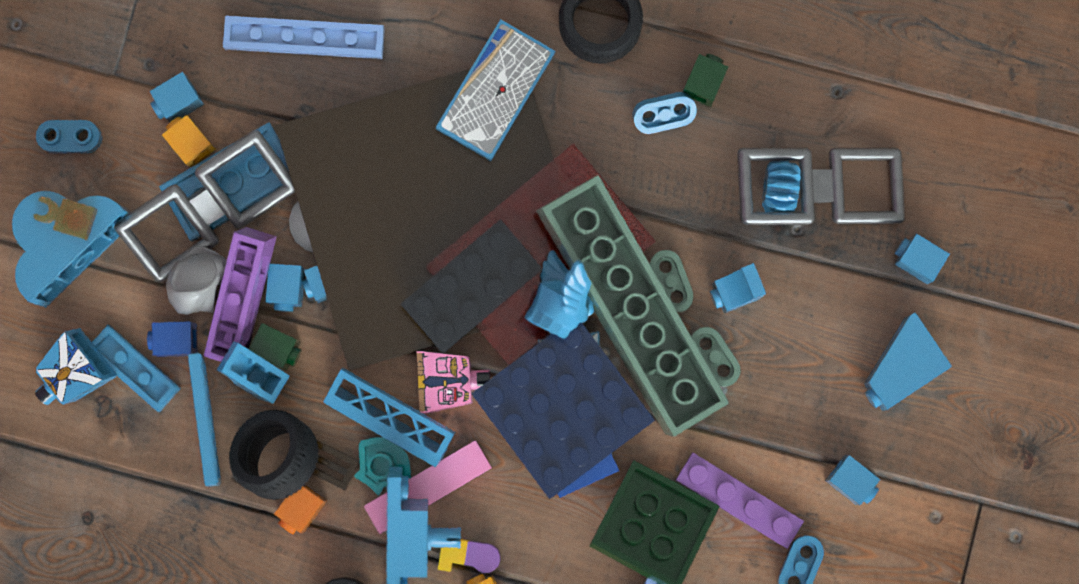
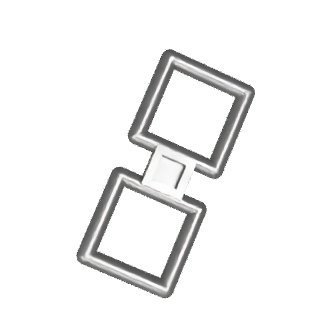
M253 130L199 166L195 170V175L204 187L191 196L187 197L178 185H171L115 224L114 229L156 282L165 281L173 265L187 255L194 247H206L208 249L215 247L219 243V238L209 225L222 216L226 215L235 228L241 229L295 193L288 169L260 131ZM252 146H255L283 185L240 214L211 174ZM174 200L203 239L160 267L131 228Z
M740 148L737 152L740 220L744 225H809L815 220L814 203H831L832 220L836 224H900L905 220L902 153L898 148H832L829 151L830 169L812 170V154L808 148ZM843 160H889L892 211H845ZM751 161H799V168L801 170V212H753Z

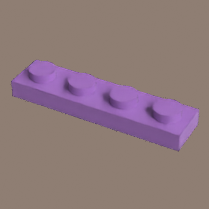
M693 452L676 478L677 482L719 505L724 511L788 549L804 522Z

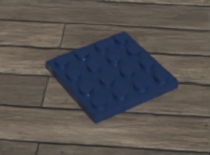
M582 322L575 329L571 330L566 338L550 334L471 393L549 499L655 421Z

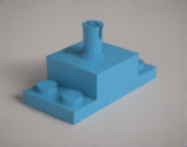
M389 467L387 477V584H408V577H427L428 551H431V547L461 548V527L431 528V524H428V499H408L409 476H402L403 467Z

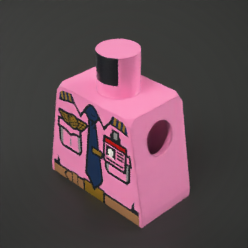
M416 351L419 411L423 414L472 404V390L478 389L490 380V369L471 370L470 357Z

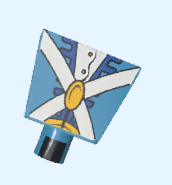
M82 329L65 331L36 367V373L44 383L35 391V394L45 405H49L55 399L65 405L81 399L114 379L117 374Z

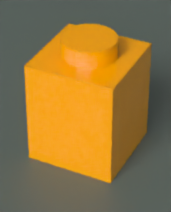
M188 115L183 118L177 117L166 126L167 131L162 134L189 168L203 161L216 150Z

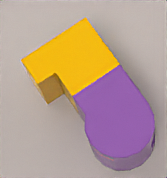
M461 539V548L441 547L438 570L451 572L453 563L474 566V568L482 573H490L499 566L501 554L498 548L492 544Z

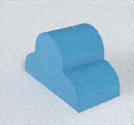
M40 191L24 198L17 206L12 219L14 237L25 250L15 270L16 284L22 296L28 302L46 308L120 237L115 231L114 226L119 220L130 214L131 211L104 196H89L75 203L58 193Z

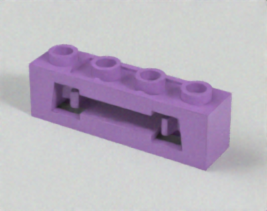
M248 227L234 232L204 357L222 362L233 342H237L249 349L277 236Z

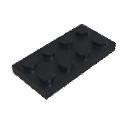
M500 219L405 299L401 305L442 353H445L543 268Z

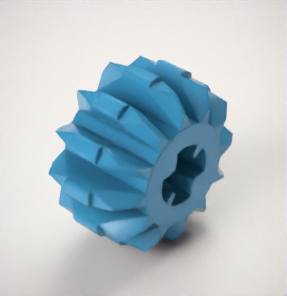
M770 161L767 165L762 194V206L765 212L795 211L799 198L801 170L796 163Z

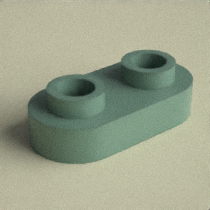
M659 251L652 257L650 266L677 313L684 312L691 306L694 296L681 259L673 251ZM668 262L671 265V271L668 273L661 272L659 269L660 263ZM673 292H680L683 299L680 303H674L671 300Z
M702 327L696 330L691 337L719 386L727 387L734 384L740 376V365L721 335L710 327ZM703 338L709 339L711 341V348L703 350L699 345L700 340ZM720 365L728 367L729 374L726 377L719 376L717 369Z

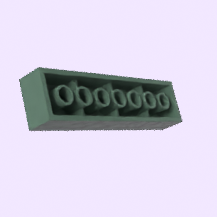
M599 175L585 181L536 210L569 269L571 270L575 261L579 260L582 262L585 272L592 283L587 295L593 302L594 312L665 435L675 437L729 404Z

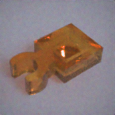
M39 197L38 201L47 204L49 211L43 216L34 213V219L42 223L56 221L53 230L88 241L98 209L63 198L61 207H58L52 199Z

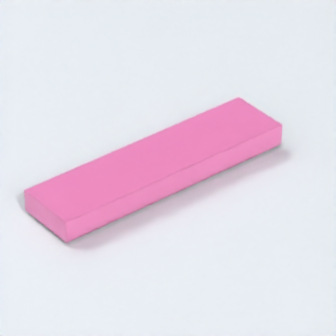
M477 441L471 442L444 458L436 467L431 466L410 478L408 499H428L429 506L492 469ZM387 493L364 506L379 534L387 531Z

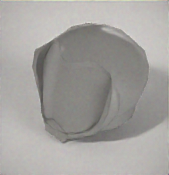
M194 247L187 255L173 265L168 275L166 291L170 304L178 314L189 315L194 312L199 313L200 311L214 313L217 285L222 283L227 260L222 255L206 247Z

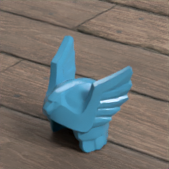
M552 250L548 254L547 261L543 262V269L540 273L541 283L539 284L533 304L524 318L560 338H566L571 330L575 329L579 323L587 321L588 316L594 313L593 302L587 295L592 283L581 261H575L569 271L558 258L555 251Z

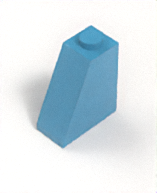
M916 312L903 319L864 383L868 389L864 393L874 408L879 406L882 411L888 410L952 367Z

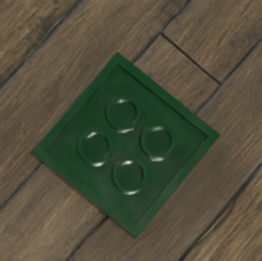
M633 460L589 547L658 584H682L720 506Z

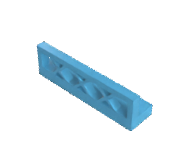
M345 368L340 369L323 401L324 404L434 467L443 459L448 450L447 447L456 433ZM344 379L356 386L359 397L340 387ZM363 390H365L366 392H368V393H370V394L364 395V391H363ZM375 397L379 398L384 402L387 413L369 404L366 400ZM406 414L412 417L415 429L395 419L394 416ZM420 423L426 426L421 428ZM434 430L445 436V438L439 444L423 435V432Z

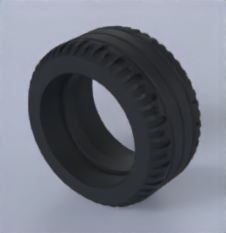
M562 0L559 10L560 34L565 45L580 59L598 64L610 63L624 57L636 45L643 24V11L639 0H615L625 9L628 16V25L625 33L620 38L606 44H596L587 41L580 36L574 27L573 18L575 10L585 0Z
M276 409L259 412V414H255L249 420H246L238 432H236L229 451L230 469L236 481L257 496L271 500L287 498L301 490L302 486H305V483L312 477L319 456L317 440L312 430L294 415ZM289 433L290 447L284 462L272 473L259 476L258 461L264 447L273 438Z

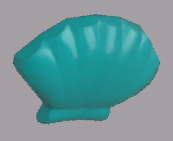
M384 437L369 438L359 443L360 470L355 473L354 477L368 485L377 495H380L384 487H387L389 467H403L402 476H409V479L411 478L409 456L403 448Z

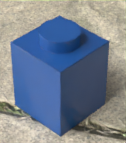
M191 321L152 323V331L147 333L148 349L152 350V355L157 357L196 354L197 324Z

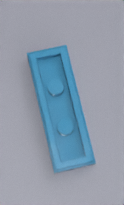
M107 325L92 341V344L117 376L157 412H161L181 389L111 325Z

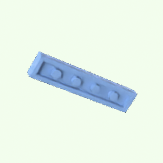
M225 16L223 48L225 50L383 59L384 25Z

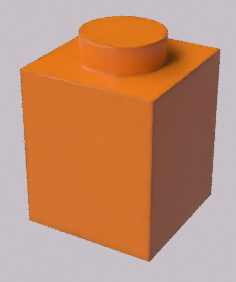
M305 485L297 493H293V495L285 498L274 515L280 518L278 524L289 533L294 534L296 531L304 533L327 500Z

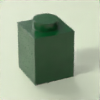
M699 54L683 92L690 95L693 100L711 107L729 66L724 65V61L715 55L706 54V56Z
M261 323L249 348L250 351L267 362L284 370H287L289 365L294 367L302 352V349L298 348L301 343L300 341Z

